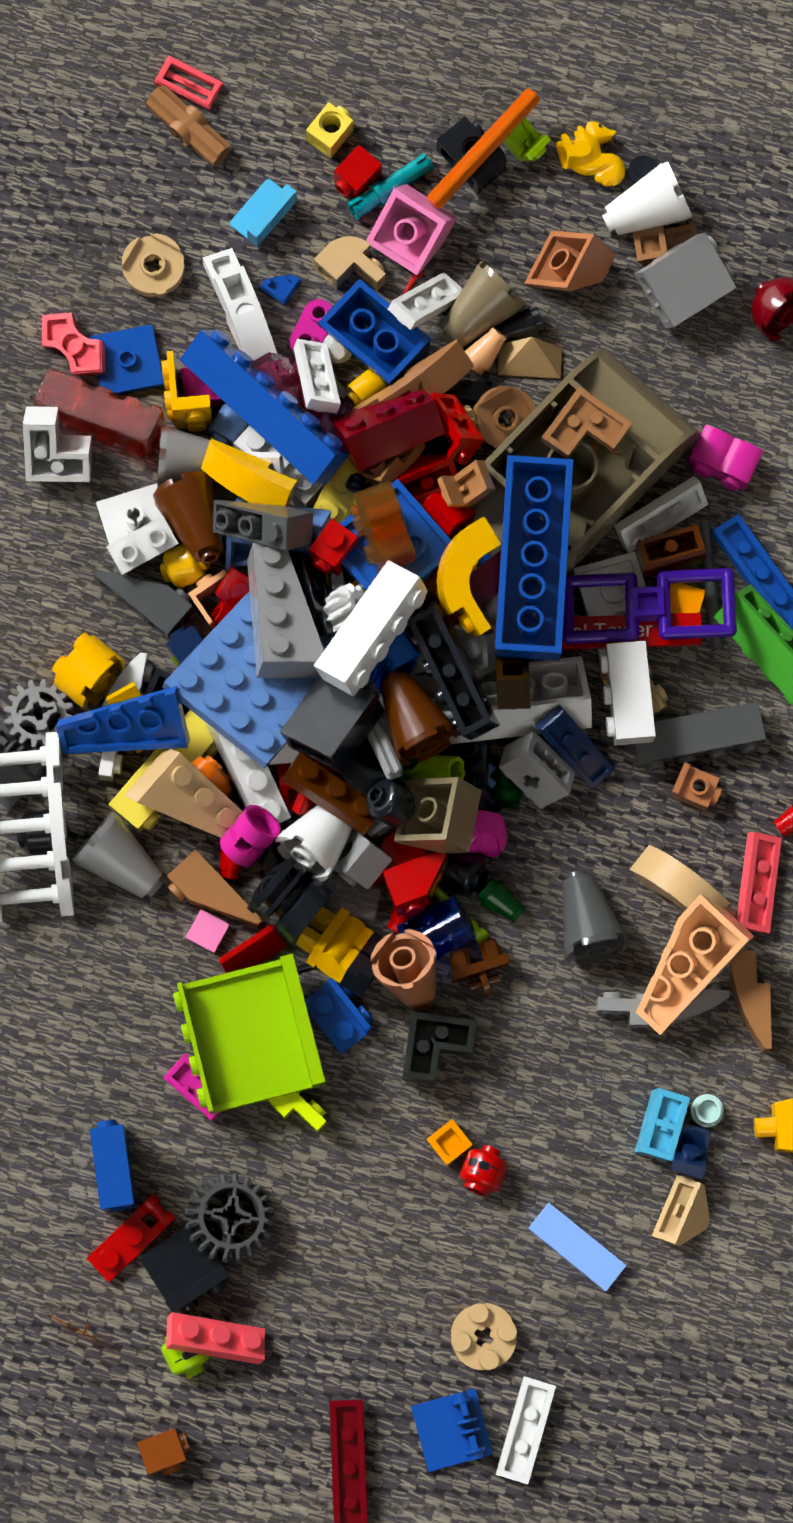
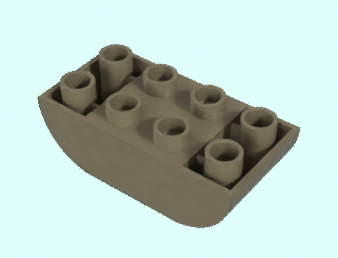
M606 348L597 350L573 369L485 460L495 490L471 506L476 512L473 522L485 517L498 540L502 543L507 455L566 459L543 443L541 438L579 386L632 422V427L615 449L620 454L611 453L602 444L599 445L595 454L592 449L595 439L586 434L568 458L573 459L566 575L581 562L614 525L621 520L700 437V432ZM501 545L487 554L491 557L501 550Z

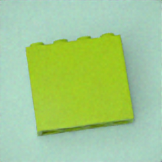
M293 953L280 956V960L182 984V982L177 983L179 991L174 992L173 997L177 1012L184 1011L186 1024L181 1025L185 1044L192 1043L194 1056L189 1057L193 1076L200 1075L203 1088L196 1090L201 1109L207 1107L211 1115L326 1085Z

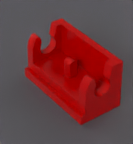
M432 392L430 396L436 403L446 432L443 435L451 446L447 452V457L452 461L457 455L459 464L466 465L483 443L484 438L455 395Z

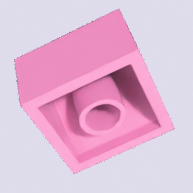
M405 184L393 189L366 241L372 247L415 275H419L443 245L458 217L443 207L440 209L435 208L430 204L425 195Z

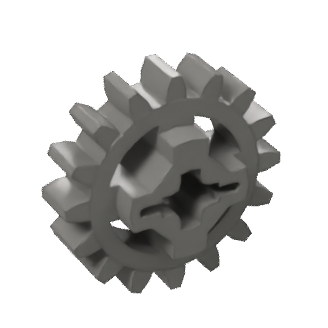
M42 679L40 686L36 687L33 681L29 680V688L26 690L18 685L19 695L17 697L9 695L8 700L12 706L4 707V713L11 716L4 720L6 727L14 726L9 732L10 736L15 738L20 735V745L24 746L29 741L33 750H37L39 743H43L46 746V733H49V727L53 720L59 719V717L60 719L70 717L72 715L67 713L74 710L72 703H64L69 697L63 692L58 694L59 689L54 684L51 688H47L45 679ZM40 695L50 697L54 701L48 703L41 699ZM29 698V702L27 703L26 707L22 710H19L22 703ZM36 709H41V710H42V712H43V719H42V720H37V719H36V717H35V710H36ZM56 726L50 732H57ZM22 727H31L38 732V735L31 734Z

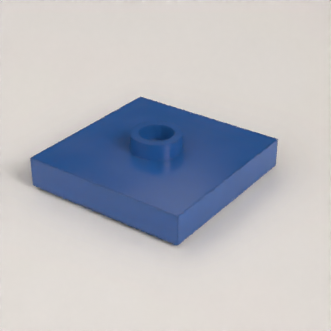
M152 324L90 336L91 339L101 340L105 343V374L98 375L102 398L165 387Z

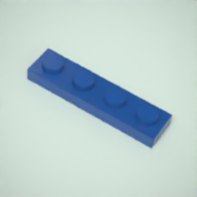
M737 514L715 528L711 535L746 584H751L793 630V589L742 517Z

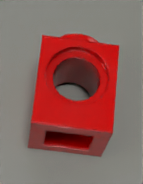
M358 145L334 170V182L336 183L334 186L344 197L348 198L351 195L355 199L369 189L368 186L376 182L382 175V164Z

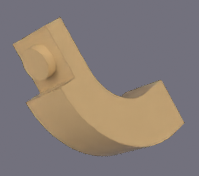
M648 845L629 869L648 889L664 896L683 911L702 894L730 913L735 919L737 918V914L728 906L730 903L716 889L690 868L658 848Z

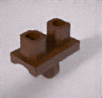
M496 939L478 945L483 961L471 964L467 948L451 952L450 962L452 971H450L452 983L478 976L477 980L467 983L469 991L472 992L482 988L485 997L492 995L490 986L500 983L501 979L498 973L486 976V973L509 966L508 963H510L507 953H502Z

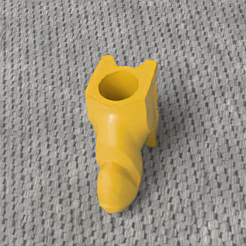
M590 121L585 129L582 126L577 127V131L574 132L575 140H571L565 133L561 134V141L556 142V148L562 168L571 169L580 175L594 176L595 181L602 183L603 186H616L620 184L625 177L623 160L613 153H602L600 148L601 144L612 140V137L616 135V131L610 130L598 122Z

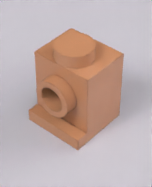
M684 762L670 797L706 811L709 804L715 806L719 799L722 788L717 786L720 778L696 769ZM697 781L703 783L704 791L697 792L693 788V783Z

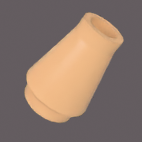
M492 327L484 336L465 350L474 364L472 370L480 375L485 370H490L499 350L507 339L496 328Z

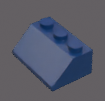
M359 279L318 322V326L388 385H391L404 377L403 372L419 363L429 353L431 338L418 327L410 330L401 324L388 310L390 304Z

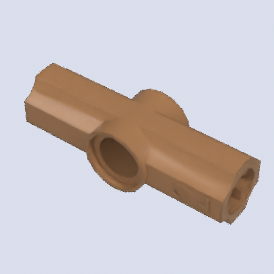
M165 85L157 87L145 102L146 107L168 126L172 136L175 137L177 135L184 141L182 145L185 147L190 146L213 168L219 165L232 150L228 141L209 126L206 117L196 107L192 105L187 106Z

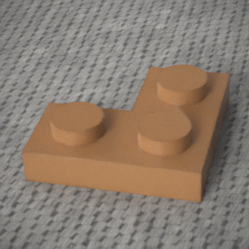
M579 386L544 433L541 441L566 459L570 457L586 434L614 452L633 423Z

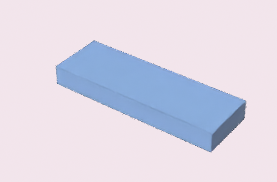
M549 1202L528 1228V1230L605 1292L627 1266Z

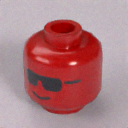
M483 1145L482 1149L470 1150L460 1171V1178L465 1183L463 1187L470 1192L484 1197H488L489 1193L498 1192L508 1169L507 1162L500 1157L502 1152L488 1145Z

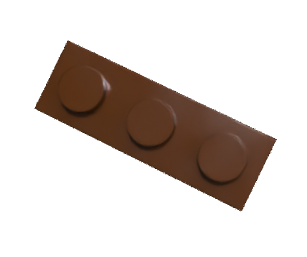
M299 752L282 782L365 835L375 820L367 812V796Z

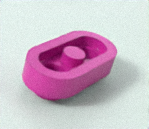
M316 299L305 306L290 337V349L294 355V346L297 339L309 338L311 341L323 343L328 333L318 326V322L322 318L314 317L313 313L321 310L326 314L332 308L329 302Z

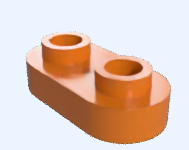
M207 755L205 759L198 756L192 762L226 796L232 790L229 785L231 778L221 770L222 766L217 761Z

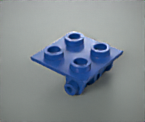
M475 1388L411 1406L428 1472L493 1454Z

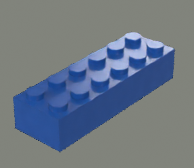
M507 455L494 657L560 661L573 459Z

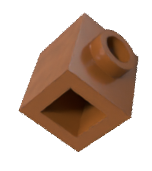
M177 1428L137 1442L148 1475L162 1470L165 1476L183 1469L181 1462L188 1460L186 1453L191 1451L185 1432L179 1434Z

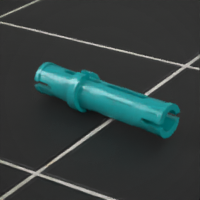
M422 153L419 157L378 184L372 183L368 186L369 189L347 203L350 213L354 215L356 220H359L378 206L383 207L394 188L405 184L411 185L424 175L432 172L434 165L431 159L427 158L425 153Z

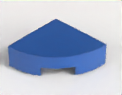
M294 275L270 277L258 286V290L282 306H285L302 283V279Z

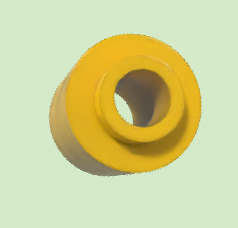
M367 369L346 386V390L349 393L345 397L354 408L389 385L371 369Z

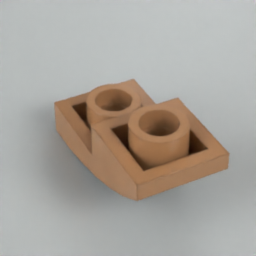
M423 443L362 470L360 475L366 481L385 485L404 473L418 459L427 446Z

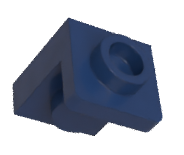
M683 1123L673 1161H671V1171L703 1179L707 1168L706 1150L711 1139L710 1130Z

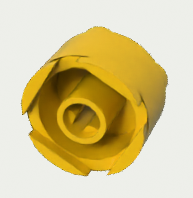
M85 632L77 638L71 653L67 657L62 656L56 661L52 671L56 674L54 686L82 709L88 710L87 704L89 702L95 706L109 692L117 680L114 674L117 669L123 672L126 661L95 635L89 636Z

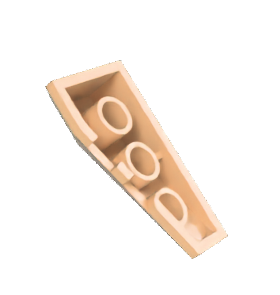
M700 894L678 918L636 1013L661 1035L754 936L730 913Z

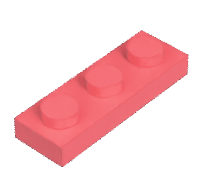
M758 832L747 833L736 920L750 932L769 934L782 838Z
M172 1312L167 1317L166 1349L261 1364L265 1360V1328Z

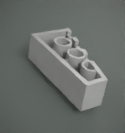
M253 543L247 559L257 678H319L320 675L315 669L314 664L324 652L289 552L288 550Z

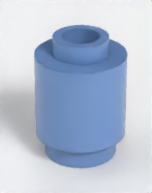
M223 404L207 429L211 434L209 439L211 440L212 438L234 447V442L244 432L248 423L231 407Z

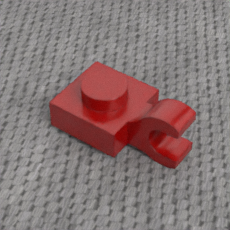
M233 566L229 568L215 591L216 596L221 598L220 603L211 615L217 624L249 592L248 575Z

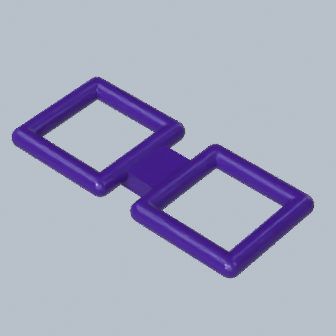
M730 568L661 571L657 574V587L639 588L637 576L631 572L566 575L562 641L565 644L636 641L639 638V622L658 621L659 636L664 640L733 637L737 633L734 572ZM722 581L724 624L672 626L670 584ZM625 586L626 629L574 631L573 588Z

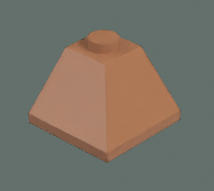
M551 230L524 284L533 288L574 291L603 282L606 274L609 272L616 254L595 234Z

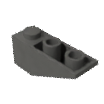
M214 500L213 532L283 550L312 544L313 512L289 506Z

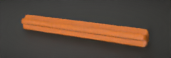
M529 88L525 89L428 194L427 199L432 206L437 209L442 208L540 101L535 91Z

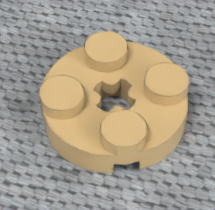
M150 234V236L141 239L140 237L134 239L126 247L122 256L123 276L129 287L136 293L146 297L160 298L166 296L179 286L185 273L184 257L178 244L162 234ZM158 259L161 269L149 272L148 266L145 263Z
M477 1303L461 1311L455 1318L451 1327V1345L456 1357L466 1366L475 1370H492L503 1365L512 1356L517 1343V1329L510 1315L499 1306L490 1303ZM487 1327L491 1330L489 1336L493 1339V1342L491 1344L484 1343L482 1346H479L476 1343L478 1337L474 1333L477 1329L483 1331Z

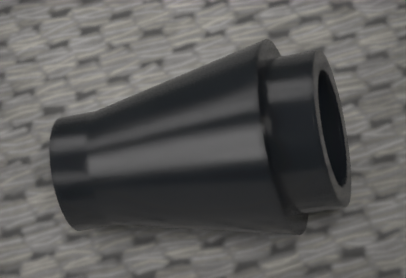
M528 307L503 324L497 325L498 330L507 338L504 343L529 337H539V333L546 331L538 307L533 309Z

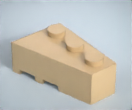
M171 748L164 749L124 795L139 804L220 838L243 812L180 752Z

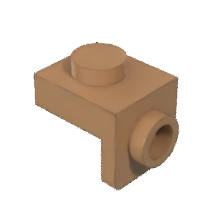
M475 460L454 476L443 475L437 479L441 495L448 507L470 508L495 490L483 460Z

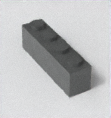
M754 702L654 721L656 735L654 741L651 743L632 744L637 769L645 767L646 772H653L664 769L665 763L677 761V766H683L684 762L693 764L696 762V757L708 755L709 760L721 759L728 756L727 751L740 749L741 754L756 752L759 750V745H763L766 735L759 704Z

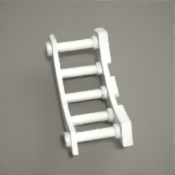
M57 732L46 733V746H41L40 750L0 753V766L41 763L42 766H47V777H41V781L0 784V797L42 794L43 797H48L49 814H44L42 818L0 821V834L45 830L46 834L51 833L53 851H47V855L0 859V872L49 868V871L55 870L56 884H52L51 888L1 892L0 886V922H2V906L8 904L53 901V904L59 903L61 916L74 915V891L70 859L67 857L65 838H67L65 808L62 806L61 790H64L62 751Z

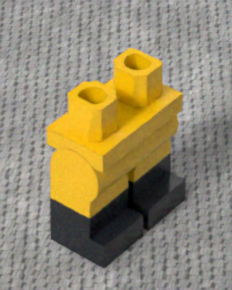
M322 907L312 919L310 925L323 932V934L321 935L306 926L296 945L310 954L306 961L307 964L313 968L317 966L327 976L361 998L375 978L372 971L371 954L376 944L384 937L367 928L358 918L348 916L350 912L343 907L337 915Z

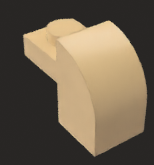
M353 236L335 239L314 258V269L336 289L353 272L376 291L385 284V268L375 258H367L371 254V244L364 239Z

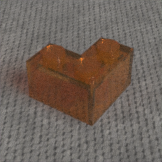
M390 480L354 493V506L350 507L353 517L352 523L357 536L361 537L364 535L368 546L363 547L369 565L375 564L378 572H380L388 560L400 567L416 561L415 549L403 522L402 509Z

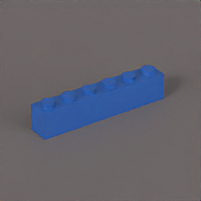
M218 329L200 330L180 358V361L313 485L327 484L349 455L342 448V441L335 435L326 433L319 426L320 421L309 412H303L297 406L298 401L288 392L281 391L274 385V378L265 371H259L252 364L253 359L242 350H236L230 344L231 339L224 332Z

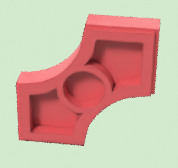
M72 312L42 315V346L44 348L61 351L67 357L71 373L75 377L105 374V343L103 341L85 337L80 332L76 323V317Z

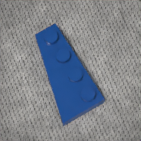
M178 686L58 720L56 725L63 754L188 748L190 743L184 711L178 695Z

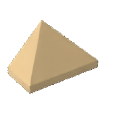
M535 337L504 343L499 350L498 376L561 379L562 348Z
M677 1175L652 1236L681 1246L706 1230L710 1223L705 1185Z

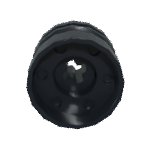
M291 856L271 869L254 890L251 902L246 907L250 912L254 913L264 903L267 908L259 917L263 922L276 913L279 919L274 925L273 931L289 944L304 930L333 893L331 889L317 878L304 887L300 881L307 869L303 866L291 876L288 872L296 863V860Z

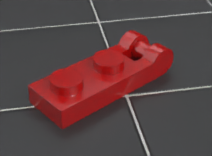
M155 1194L151 1195L86 1258L108 1283L177 1219L171 1211L166 1212L159 1204L161 1200ZM149 1213L157 1221L151 1229L142 1220Z

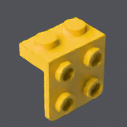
M167 351V360L161 361L165 390H170L164 391L168 420H174L175 429L188 428L190 432L204 431L213 421L209 395L179 397L173 351Z

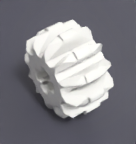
M350 583L342 585L325 598L327 605L323 610L328 615L326 621L332 624L333 632L341 628L365 594L360 585L353 586Z

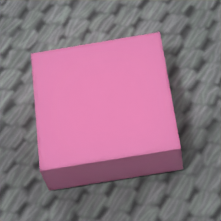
M201 909L185 938L215 954L230 924Z

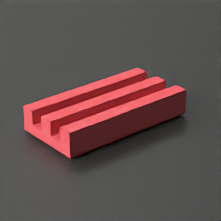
M168 56L154 81L155 85L159 87L165 85L175 95L207 111H210L212 104L216 101L219 92L224 86L223 82L171 56ZM172 66L212 86V91L169 71L170 67ZM167 77V78H169V79H171V80H173V81H175V82H177V83H179V84H181V85H183V86H185V87H187V88H189V89H191V90H193V91H195V92H197V93H199V94H201V95H204V96H206V97H208V98H207V100H205V99H203V98H201V97H199V96H197V95H195V94H193V93H191V92H189V91H187V90H185V89H183V88H181V87H179V86H177V85H175V84H173V83H171V82L165 80L164 78Z

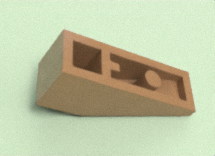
M196 849L167 875L168 881L171 883L167 888L180 902L186 898L190 904L253 927L260 928L263 925V921L259 919L256 912L252 913L246 908L248 904Z

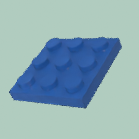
M398 478L339 523L359 538V541L342 562V565L365 592L388 560L418 575L422 582L438 570L443 552L451 541Z

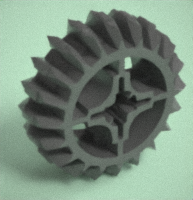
M236 1173L232 1175L230 1183H227L225 1174L218 1176V1185L212 1178H208L206 1180L208 1190L199 1185L195 1191L200 1198L191 1196L188 1200V1203L196 1209L191 1208L185 1211L186 1217L195 1219L186 1223L185 1229H196L197 1231L190 1236L189 1240L196 1242L201 1239L203 1243L200 1244L197 1251L202 1253L206 1247L212 1250L208 1257L210 1260H214L217 1253H221L222 1264L228 1262L229 1254H232L236 1264L241 1262V1252H243L247 1259L253 1258L252 1247L257 1251H262L264 1245L260 1239L268 1241L271 1238V1234L264 1228H273L275 1225V1221L265 1218L274 1213L273 1207H263L270 1200L269 1195L259 1198L257 1194L262 1189V1186L258 1184L251 1190L248 1187L251 1178L246 1177L243 1183L239 1184V1177ZM228 1193L224 1207L213 1208L212 1211L204 1210L206 1203L211 1198ZM238 1196L244 1198L251 1205L255 1217L240 1208ZM231 1207L232 1218L237 1219V1221L235 1220L229 1229L227 1219L222 1218V1216H225ZM204 1220L208 1221V1224H213L219 1228L222 1242L215 1239L209 1233ZM248 1226L255 1227L254 1233L249 1239L241 1243L232 1244L235 1230L240 1228L246 1229Z

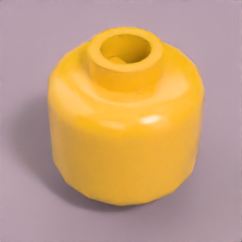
M183 544L166 550L163 555L164 564L160 565V571L164 580L167 583L172 582L177 588H185L197 583L206 576V570L210 568L209 564L194 561Z

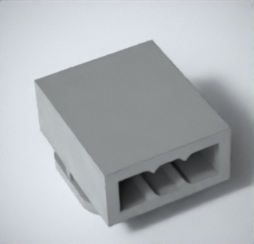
M706 233L697 234L684 243L676 245L654 259L652 263L634 273L665 328L677 326L737 288L733 282L735 276L731 268L726 263L723 264L717 254L719 252L717 243L711 236H707Z

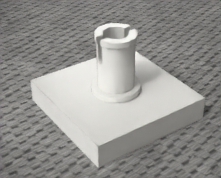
M157 483L96 502L109 545L162 516L155 506L153 499Z

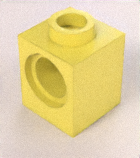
M328 102L306 129V141L331 159L353 132L351 114L343 107L337 106L336 108ZM332 124L338 126L339 130L329 133L324 128Z

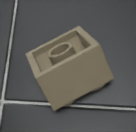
M459 777L407 779L405 786L414 794L415 810L408 821L397 826L394 841L399 844L443 854L469 853L481 790Z

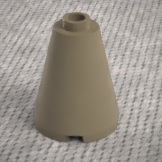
M481 261L474 269L442 321L440 327L444 331L440 336L448 344L458 339L462 347H465L488 332L492 327H496L521 311L526 306V303L519 295L516 296L513 293L512 288L491 267L486 265L484 261Z

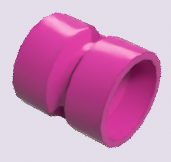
M249 805L221 837V849L236 864L251 867L264 853L265 848H268L278 837L281 831L280 825L276 818L263 807Z

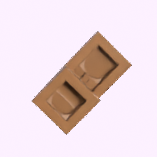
M696 223L669 229L659 226L633 232L637 262L652 263L654 259L676 245L684 243L697 235L698 228Z

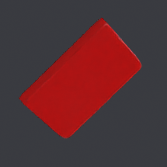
M274 924L268 925L221 956L219 963L225 973L259 965L284 949L286 945L283 939L273 931Z

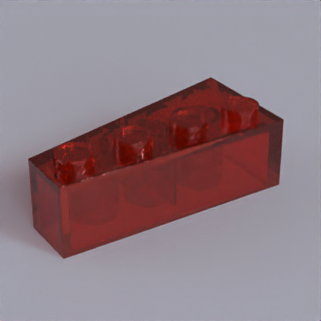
M48 368L33 400L34 407H58L59 420L67 423L66 427L69 430L81 435L85 431L96 435L95 439L108 447H113V444L124 447V452L133 458L142 459L145 456L151 459L161 437V427H166L162 407L152 405L149 410L140 404L139 399L127 395L126 399L120 400L108 388L96 386L92 390L88 388L89 384L85 380Z

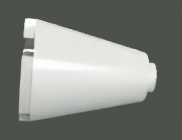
M668 161L659 164L605 206L607 213L602 215L609 232L616 230L617 235L687 221V219L693 217Z
M317 805L283 830L275 839V843L280 842L277 850L285 860L289 856L296 860V863L293 865L295 870L298 871L303 866L307 871L314 874L310 879L317 878L324 882L332 874L353 828Z

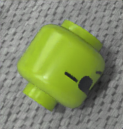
M166 1342L161 1347V1352L171 1373L174 1375L185 1373L187 1379L205 1371L203 1364L210 1359V1356L166 1349Z

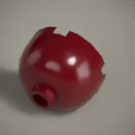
M780 277L763 282L755 291L751 305L753 323L770 341L782 339L778 333L793 323L792 278ZM776 320L781 326L773 323V321Z

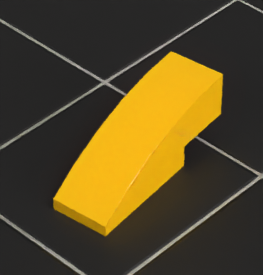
M212 438L209 441L201 469L226 489L249 503L289 506L297 483L296 479L269 469L270 462Z

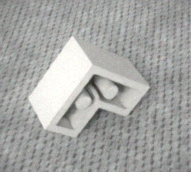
M26 406L23 421L26 481L90 482L92 471L91 436L60 435L58 407Z

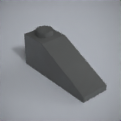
M97 570L94 573L97 583L167 640L194 613L193 606L190 604L192 599L179 588L174 591L168 585Z

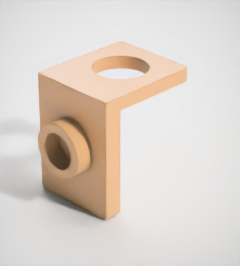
M224 569L214 576L212 574L204 576L196 583L197 588L188 593L212 629L216 625L200 601L217 590L226 575Z

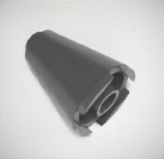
M575 871L567 875V879L562 883L564 955L567 963H571V959H575L577 965H587L613 958L611 952L618 948L620 953L624 952L629 946L627 935L594 876L586 874L585 871Z

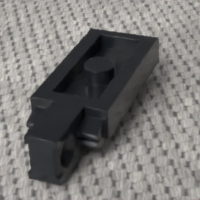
M299 552L293 555L291 560L321 643L335 636L332 624L326 621L328 615L323 610L327 605L325 598L330 594L325 574L312 565L311 562L313 560L311 556Z

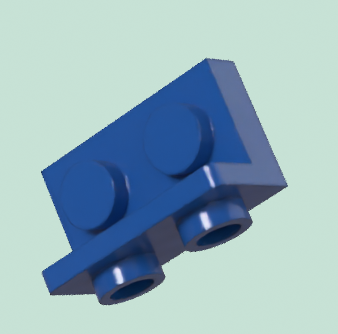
M329 978L326 984L305 999V1004L309 1015L340 1055H342L372 1032V1027L369 1024L373 1019L362 1005L358 1008L355 1007L349 999L353 995L350 990Z

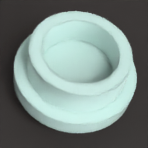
M704 1094L693 1101L690 1112L696 1124L708 1128L717 1125L721 1121L724 1108L717 1097Z

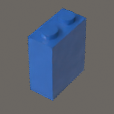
M117 1120L97 1122V1128L90 1129L100 1209L106 1213L138 1208L127 1128L123 1124L119 1125Z

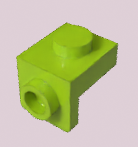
M525 117L503 143L520 162L530 160L534 162L546 152L545 146L551 139L548 135H540Z

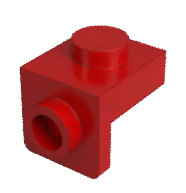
M331 518L308 549L313 560L311 562L312 565L324 574H328L330 571L338 576L341 572L340 565L359 541L358 536Z

